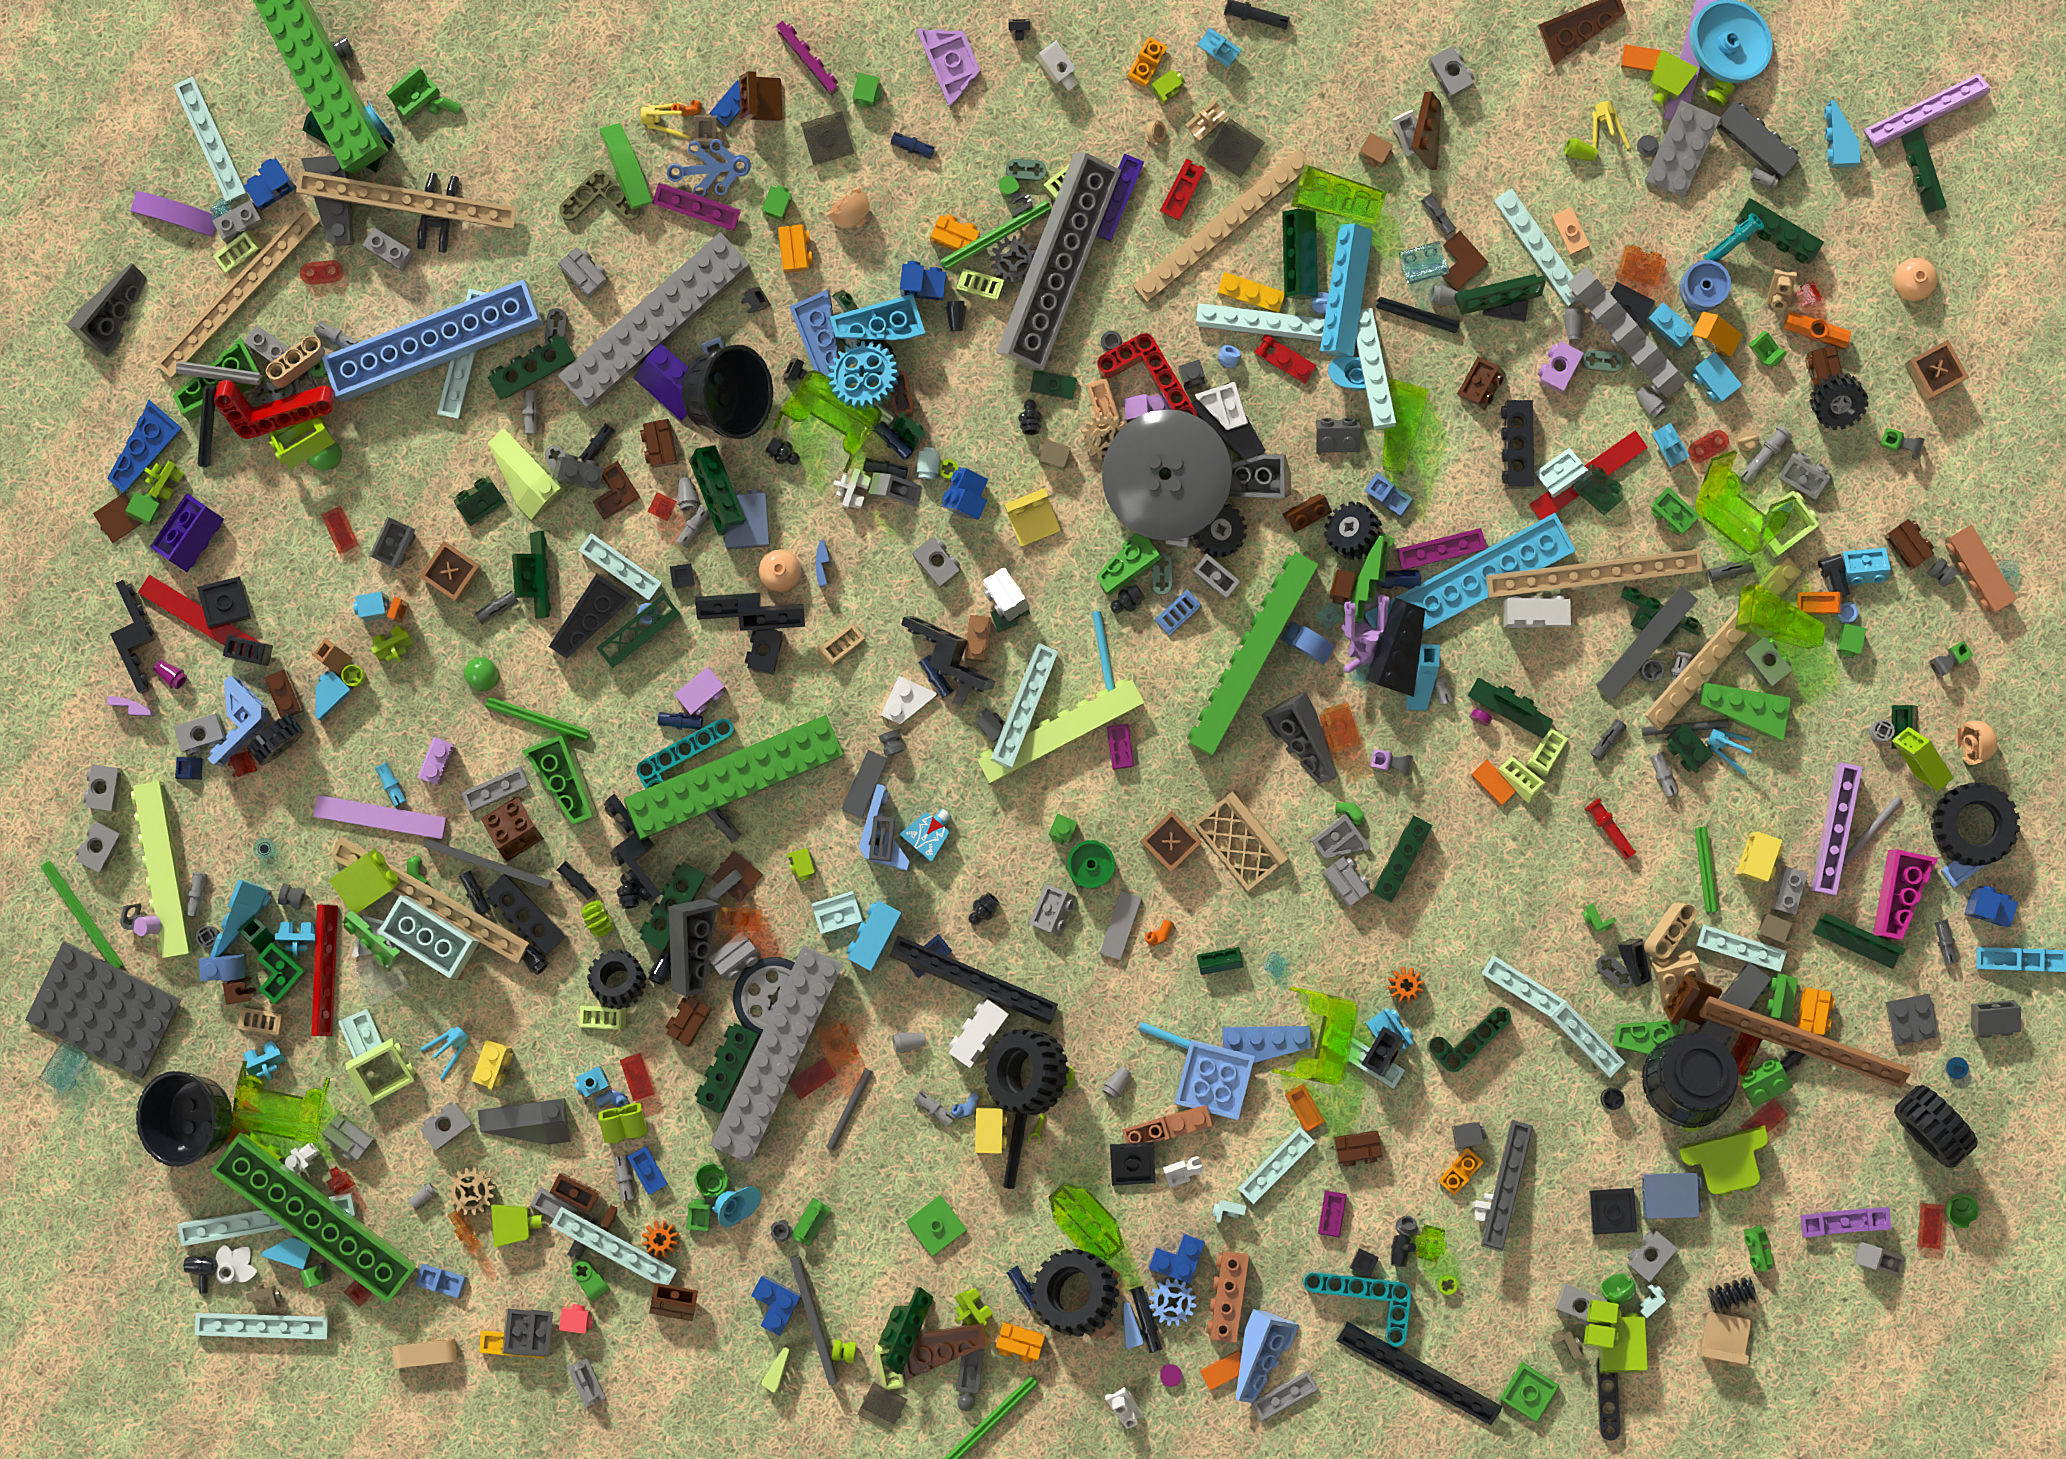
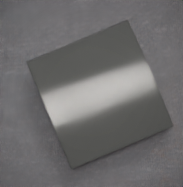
M506 1309L502 1354L548 1357L553 1312Z

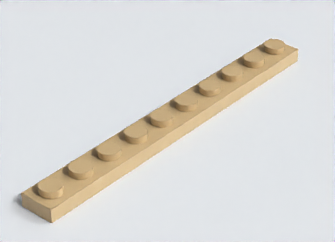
M1297 149L1134 284V289L1148 303L1307 171L1312 164Z
M299 171L296 189L298 194L511 230L514 228L517 208Z
M303 206L155 364L173 379L178 374L176 372L177 362H189L321 222Z
M1695 549L1486 575L1488 597H1498L1700 572L1703 569L1701 550Z
M1784 556L1647 710L1644 716L1657 730H1662L1800 575L1802 571L1789 557Z
M341 837L336 843L331 858L345 866H349L368 853V851ZM387 863L390 869L397 874L400 884L391 890L392 893L398 896H409L479 940L480 943L517 964L521 962L530 943Z

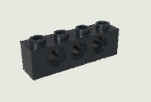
M1507 400L1505 406H1501V419H1505V427L1501 428V440L1505 441V449H1502L1501 460L1505 462V471H1502V484H1506V489H1532L1534 487L1533 400ZM1513 418H1518L1522 421L1521 428L1512 426L1511 421ZM1517 439L1522 442L1523 447L1521 450H1516L1512 447L1513 440ZM1512 462H1521L1523 465L1522 471H1515L1512 468Z
M503 874L485 892L488 895L486 900L494 908L499 906L504 911L501 915L510 924L514 921L519 926L517 931L525 939L530 937L535 942L532 946L540 954L543 952L550 954L567 937L506 874ZM508 894L513 895L515 899L514 904L510 907L504 904V898ZM526 909L530 913V918L528 921L522 922L519 914L522 910ZM538 925H543L546 932L543 937L539 938L535 935V928Z

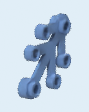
M713 139L710 142V150L713 153H719L728 161L719 163L701 148L699 142L692 141L688 145L689 153L696 155L706 164L682 167L678 163H673L667 168V177L673 182H678L686 175L708 173L702 182L696 184L693 188L694 194L705 196L707 188L720 172L730 171L723 181H719L715 185L716 194L722 196L727 193L728 187L737 176H745L749 173L751 162L745 155L735 156L723 146L721 140ZM717 142L720 144V148L714 149L712 144ZM692 145H697L699 149L698 151L694 152L691 150L690 147ZM743 162L744 167L741 169L737 168L736 163ZM678 168L680 173L674 175L671 170ZM723 185L725 191L719 192L717 187ZM701 187L703 188L704 192L702 194H698L696 192V188Z

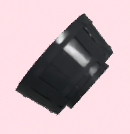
M745 345L724 346L696 358L685 372L681 392L683 406L690 420L702 430L714 432L726 438L746 439L756 434L766 423L773 403L772 377L764 359L755 350Z
M1702 1033L1677 1035L1659 1043L1647 1056L1642 1070L1643 1090L1651 1107L1663 1119L1685 1128L1704 1127L1718 1120L1731 1105L1738 1084V1067L1730 1050L1718 1039Z
M182 1071L165 1072L156 1076L148 1083L138 1101L136 1125L138 1126L139 1138L146 1151L155 1160L164 1165L182 1167L195 1163L203 1157L215 1153L230 1135L233 1123L231 1102L223 1088L209 1078Z

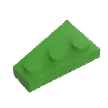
M351 910L343 920L344 928L349 934H354L359 939L360 945L365 950H370L375 955V960L381 966L385 965L389 969L395 963L400 950L396 947L393 949L389 948L386 943L387 940L382 935L375 936L370 925Z

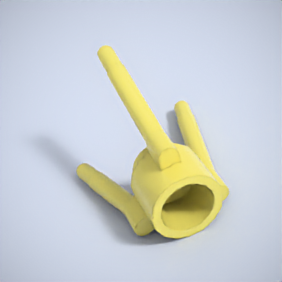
M1605 101L1596 104V111L1592 113L1593 147L1597 149L1598 120L1600 119L1601 123L1607 122L1612 136L1615 135L1612 120H1614L1627 150H1630V144L1617 117L1616 109L1612 106V102Z
M673 103L642 107L641 123L647 124V129H656L685 139L691 138L690 135L656 125V123L660 122V116L682 115V111H660L671 109Z

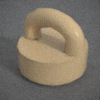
M1149 122L1145 127L1146 141L1150 143L1164 141L1166 128L1163 122Z
M1752 430L1741 431L1736 438L1738 448L1745 452L1754 450L1759 443V436Z

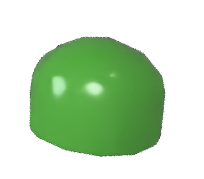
M335 442L307 459V461L316 470L334 469L342 459V450L339 444Z
M475 657L464 668V679L477 691H489L496 686L499 680V670L491 660L485 657Z
M707 1163L701 1165L696 1171L694 1181L697 1190L702 1195L708 1198H717L727 1190L729 1179L723 1168L714 1163Z
M1958 1193L1947 1201L1945 1212L1951 1224L1957 1228H1968L1969 1224L1978 1218L1979 1204L1976 1198L1969 1193Z
M1624 1273L1612 1275L1605 1279L1600 1287L1603 1296L1608 1302L1619 1305L1630 1301L1636 1293V1285L1633 1279H1628Z

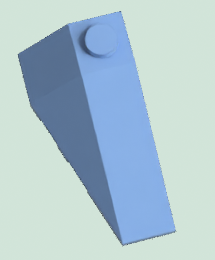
M1253 1309L1245 1328L1236 1400L1248 1403L1255 1401L1267 1383L1266 1376L1272 1367L1276 1368L1280 1363L1277 1360L1283 1349L1288 1351L1292 1345L1299 1324L1267 1311Z

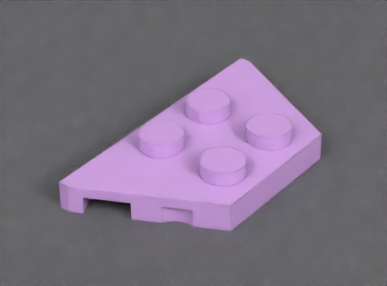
M923 28L916 29L948 107L952 106L980 73V68L964 31L953 30L950 32L936 29V31L923 30Z

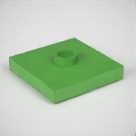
M941 1194L906 1221L931 1256H934L967 1230Z
M1521 1361L1499 1400L1537 1423L1560 1385Z

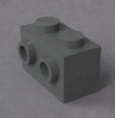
M565 454V457L557 458L552 479L594 491L600 487L604 468L598 467L599 463L586 460V463L578 461L576 456Z
M2014 1000L1971 1004V1029L1982 1038H1989L1995 1034L2010 1036L2013 1033L2021 1032V1007Z

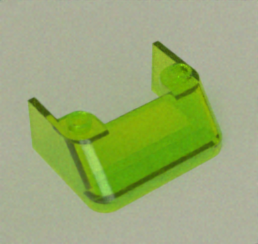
M816 370L809 371L780 409L773 429L777 431L786 417L796 422H802L811 414L846 436L843 441V449L850 456L843 472L847 474L875 431L882 417V412L876 405L872 408L870 404L866 405L865 410H863L861 404H859L857 409H854L852 403L847 407L844 401L840 402L838 400V395L834 396L833 389L829 385L831 380L828 376Z
M1733 450L1711 458L1695 502V510L1702 519L1748 555H1754L1761 552L1786 527L1797 498L1792 496L1771 504L1767 515H1765L1739 494L1741 481L1739 476L1731 470L1738 453Z
M1290 986V991L1310 995L1308 1003L1310 1010L1315 1014L1323 1016L1314 1059L1308 1057L1299 1059L1295 1064L1294 1072L1272 1068V1072L1333 1086L1339 1085L1344 1080L1358 1016V1005L1351 999Z
M243 1061L235 1088L232 1125L241 1130L306 1143L318 1141L328 1098L330 1078L326 1077L323 1090L320 1088L309 1089L305 1097L262 1089V1081L258 1077L246 1075L247 1061Z

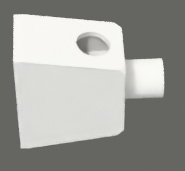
M1057 40L1035 56L1055 84L1061 81L1068 91L1078 84L1071 73L1076 68ZM1057 65H1061L1063 67V73H1060L1057 70Z

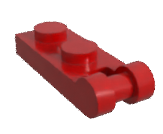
M1186 158L1160 212L1179 221L1206 168L1201 165L1197 166ZM1187 171L1195 174L1193 179L1186 176Z
M1265 334L1262 338V344L1255 349L1254 354L1306 384L1317 365ZM1270 346L1276 349L1273 355L1267 353Z

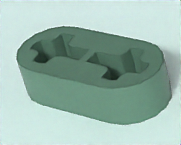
M1012 159L1006 165L1007 176H1012L1016 180L1040 181L1044 179L1047 173L1045 164L1039 160ZM1014 164H1018V168L1025 169V171H1018L1017 175H1014L1013 171L1009 170V168H1013ZM1038 165L1043 172H1040L1039 176H1034V172L1027 171V169H1035V166Z
M1589 350L1582 357V365L1591 371L1614 373L1619 371L1624 364L1622 355L1617 352ZM1592 354L1594 359H1599L1601 362H1595L1591 366L1590 362L1586 361V358H1589ZM1612 357H1615L1619 364L1612 368L1611 364L1604 363V360L1609 361Z
M1160 554L1164 561L1168 562V565L1164 567V573H1160V566L1156 565V563L1152 565V588L1156 594L1166 595L1172 587V561L1168 555ZM1160 576H1164V583L1168 584L1164 591H1160V588L1156 587V584L1160 582Z

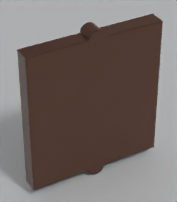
M126 493L121 494L93 513L101 525L100 529L105 531L112 543L143 524L126 515L125 510L130 503Z
M733 850L724 863H720V868L711 879L719 884L731 872L737 869L743 878L727 892L741 902L750 890H754L753 886L763 874Z

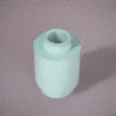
M924 447L923 451H919L917 464L918 478L936 479L940 461V453L936 452V448Z

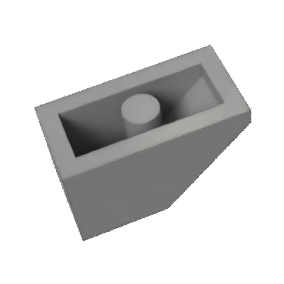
M873 472L868 493L883 499L917 506L921 485L891 474Z
M1861 1242L1857 1249L1854 1263L1899 1277L1905 1256Z

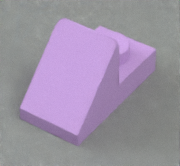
M1146 394L1124 399L1126 420H1133L1152 411L1169 410L1162 395L1146 396Z

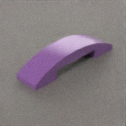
M141 191L136 192L130 210L131 212L191 229L194 232L213 237L216 229L212 220L219 217L198 208Z
M1889 1207L1800 1215L1803 1237L1892 1229Z

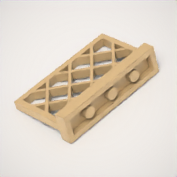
M1235 790L1193 823L1247 891L1289 859L1288 855ZM1225 803L1232 809L1231 818L1218 817L1219 808ZM1216 811V817L1210 816ZM1234 813L1239 819H1234ZM1205 819H1214V832L1205 831L1200 823ZM1218 820L1230 821L1229 834L1217 832ZM1233 822H1242L1245 825V835L1232 834ZM1248 830L1253 836H1247ZM1208 834L1214 835L1213 840L1210 838ZM1216 835L1229 836L1228 849L1219 848L1216 845ZM1232 837L1244 838L1243 851L1231 849ZM1247 839H1256L1258 841V852L1246 851ZM1263 848L1266 853H1261V849ZM1230 852L1243 853L1242 866L1232 865L1229 861ZM1245 854L1258 855L1257 868L1244 866ZM1261 855L1270 856L1275 864L1269 869L1260 868ZM1236 868L1241 869V875H1240V873L1236 870ZM1244 869L1257 870L1256 880L1251 884H1248L1243 878ZM1259 871H1266L1259 876Z

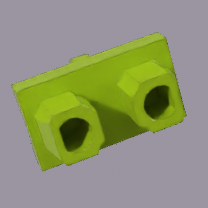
M169 460L160 474H157L162 467L156 463L152 470L146 467L144 471L149 476L145 482L151 485L153 480L157 478L148 494L155 498L158 496L159 498L169 500L173 490L166 487L164 483L167 478L178 483L184 473L175 467V463Z
M397 625L390 630L392 638L386 640L382 634L372 638L373 647L371 650L379 662L384 659L388 662L396 659L399 664L402 662L401 655L407 653L406 648L415 645L407 631H404L400 625Z
M976 1288L967 1292L963 1291L954 1297L959 1304L955 1308L959 1315L954 1319L956 1323L962 1320L965 1325L984 1323L985 1326L988 1324L986 1321L993 1315V1312L987 1305L979 1310L974 1303L981 1298V1295Z

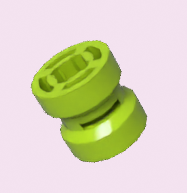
M1716 78L1714 87L1708 91L1706 98L1717 106L1724 107L1728 101V95L1733 93L1735 86L1732 83Z
M348 665L342 671V680L350 687H360L366 681L365 671L357 665Z
M835 1339L832 1361L839 1362L844 1360L846 1363L854 1364L856 1342L843 1343L842 1340Z

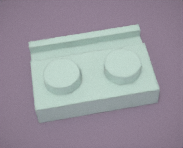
M1570 448L1534 472L1536 478L1550 492L1553 498L1589 474L1588 469L1584 467Z
M853 891L811 904L820 934L862 922Z
M369 1009L338 1021L353 1058L383 1043Z

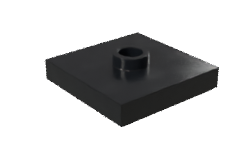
M1616 282L1610 294L1636 324L1642 328L1655 301Z
M240 576L197 587L208 629L251 619Z
M1154 1142L1110 1144L1112 1186L1156 1183Z
M1634 1188L1589 1190L1593 1235L1637 1232Z

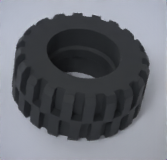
M1982 782L1960 785L1944 794L1943 799H1939L1936 804L1938 807L1932 814L1934 823H1931V830L1935 831L1933 838L1935 842L1939 843V850L1942 853H1946L1948 855L1947 858L1957 861L1959 862L1958 864L1964 866H1982L2001 860L2002 856L2007 855L2012 850L2010 847L2016 844L2018 840L2016 833L2020 832V825H2017V820L2020 819L2019 813H2015L2014 808L2016 805L2014 801H2009V795L2004 791L2000 792L1998 787L1994 785L1989 786L1987 783ZM1970 804H1979L1986 807L1994 819L1993 835L1987 842L1981 845L1967 843L1960 836L1957 829V818L1960 811Z
M1014 1029L1009 1031L1008 1034L1002 1035L999 1038L1000 1041H996L992 1046L993 1050L987 1056V1059H989L988 1064H985V1071H987L985 1083L989 1086L987 1088L989 1095L993 1096L992 1100L1005 1111L1027 1115H1038L1047 1112L1050 1107H1054L1058 1102L1057 1099L1062 1097L1064 1093L1063 1088L1067 1086L1068 1082L1066 1075L1069 1074V1067H1066L1068 1060L1066 1054L1062 1053L1064 1051L1063 1047L1053 1036L1039 1031ZM1027 1056H1030L1033 1073L1029 1084L1024 1089L1020 1078L1021 1067Z
M1925 1085L1916 1086L1895 1106V1116L1905 1130L1926 1152L1945 1167H1956L1977 1147L1978 1139L1970 1129V1126L1952 1106Z
M1068 1249L1061 1250V1255L1054 1253L1050 1256L1051 1260L1049 1262L1044 1260L1041 1264L1042 1270L1040 1272L1036 1271L1034 1275L1037 1278L1036 1283H1032L1031 1290L1035 1291V1294L1031 1295L1032 1303L1037 1305L1034 1307L1037 1315L1041 1316L1040 1320L1044 1324L1060 1333L1076 1337H1083L1084 1333L1091 1335L1095 1333V1328L1101 1330L1106 1326L1104 1321L1106 1319L1111 1320L1113 1314H1111L1112 1309H1117L1118 1302L1115 1301V1298L1119 1297V1289L1115 1288V1285L1118 1284L1117 1277L1112 1275L1114 1271L1109 1265H1106L1104 1260L1087 1251L1084 1252L1080 1249H1073L1072 1251ZM1084 1273L1087 1275L1091 1286L1089 1299L1081 1309L1068 1313L1063 1310L1060 1303L1061 1288L1064 1282L1072 1275Z

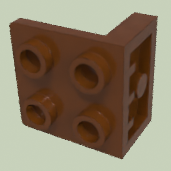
M748 71L739 76L741 119L781 121L783 119L781 79L756 77V72Z
M519 797L513 798L481 819L496 849L507 862L544 839L541 832L532 822Z
M1686 974L1664 1007V1011L1669 1021L1673 1024L1678 1025L1682 1019H1686L1701 1025L1705 1018L1700 1017L1702 1006L1709 996L1719 999L1723 991L1717 986Z

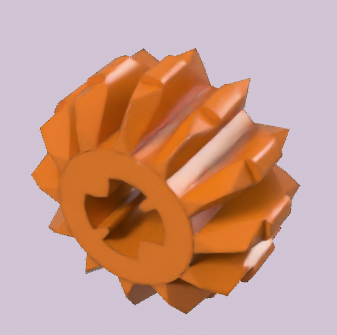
M1401 967L1402 975L1394 970L1393 974L1397 978H1388V981L1393 982L1394 986H1387V989H1395L1391 997L1394 998L1399 994V1003H1402L1405 996L1406 1003L1410 1004V996L1418 1000L1419 997L1415 992H1424L1423 989L1418 988V985L1425 984L1424 981L1416 980L1421 974L1418 972L1412 976L1414 972L1412 967L1408 970V974H1406L1405 967ZM1404 979L1407 982H1411V987H1408L1409 991L1407 992L1405 988L1400 987V983H1404L1402 981Z
M665 1220L662 1222L661 1227L658 1221H654L655 1230L652 1226L648 1225L646 1228L651 1234H642V1237L649 1238L642 1245L650 1244L651 1247L647 1249V1253L649 1254L655 1249L654 1257L656 1258L659 1256L660 1251H662L663 1257H667L666 1248L673 1253L675 1249L671 1244H679V1241L672 1240V1237H677L679 1232L671 1234L670 1231L675 1226L672 1224L666 1229L667 1221ZM658 1233H662L661 1236L665 1235L666 1237L663 1245H659L660 1242L656 1243L655 1241Z

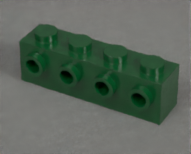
M1751 198L1745 202L1734 220L1741 225L1749 218L1748 216L1751 213H1754L1764 225L1762 230L1755 232L1757 236L1763 241H1770L1775 244L1778 250L1792 254L1797 261L1803 264L1807 263L1809 265L1824 241Z
M1299 208L1282 212L1284 297L1299 300L1318 297L1316 211Z
M738 1023L728 1026L724 1037L727 1038L724 1046L719 1045L714 1055L717 1060L714 1066L709 1065L704 1075L707 1077L704 1086L699 1085L695 1096L698 1097L697 1103L719 1114L722 1112L759 1034Z

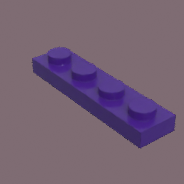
M1124 153L1118 167L1121 172L1096 236L1111 242L1144 165V161Z

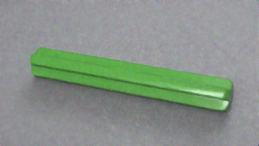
M1707 827L1695 828V837L1705 911L1707 913L1717 912L1718 905Z

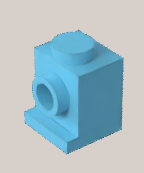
M598 1066L576 1077L578 1082L574 1083L579 1095L584 1094L585 1097L610 1086L602 1066ZM589 1078L594 1080L592 1087H589L586 1083Z

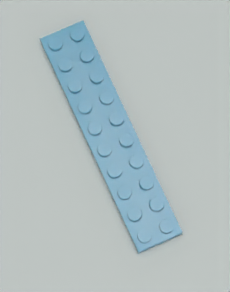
M1554 513L1421 583V586H1416L1395 598L1426 609L1423 625L1424 632L1488 598L1486 575L1545 568L1576 550L1559 518ZM1395 598L1389 600L1387 620ZM1378 607L1364 613V617L1373 629L1377 628Z

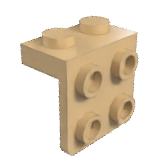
M1693 949L1681 950L1665 959H1650L1652 969L1657 977L1660 1000L1663 1007L1666 1006L1686 974L1702 980L1700 962Z
M1715 1312L1707 1313L1700 1355L1706 1357L1707 1362L1719 1364L1720 1360L1728 1361L1729 1366L1741 1368V1364L1748 1365L1749 1356L1746 1355V1348L1751 1325L1750 1320Z

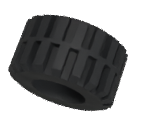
M617 949L616 953L613 950H608V954L601 953L599 955L600 959L597 960L595 958L592 961L594 966H590L588 969L590 972L587 975V980L590 982L588 985L602 1005L606 1004L610 1009H613L615 1006L619 1010L622 1009L623 1005L628 1008L631 1007V1002H638L637 997H642L644 994L642 989H646L644 980L647 979L643 968L634 956L627 951L623 953L621 949ZM617 971L628 972L627 979L621 986L616 988L606 987L607 980L611 974Z

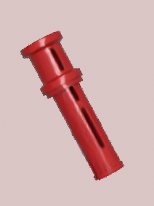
M1599 797L1586 806L1584 810L1586 812L1589 811L1596 821L1595 825L1599 828L1602 827L1626 860L1637 851L1634 850L1612 820L1613 814L1611 812L1608 813Z

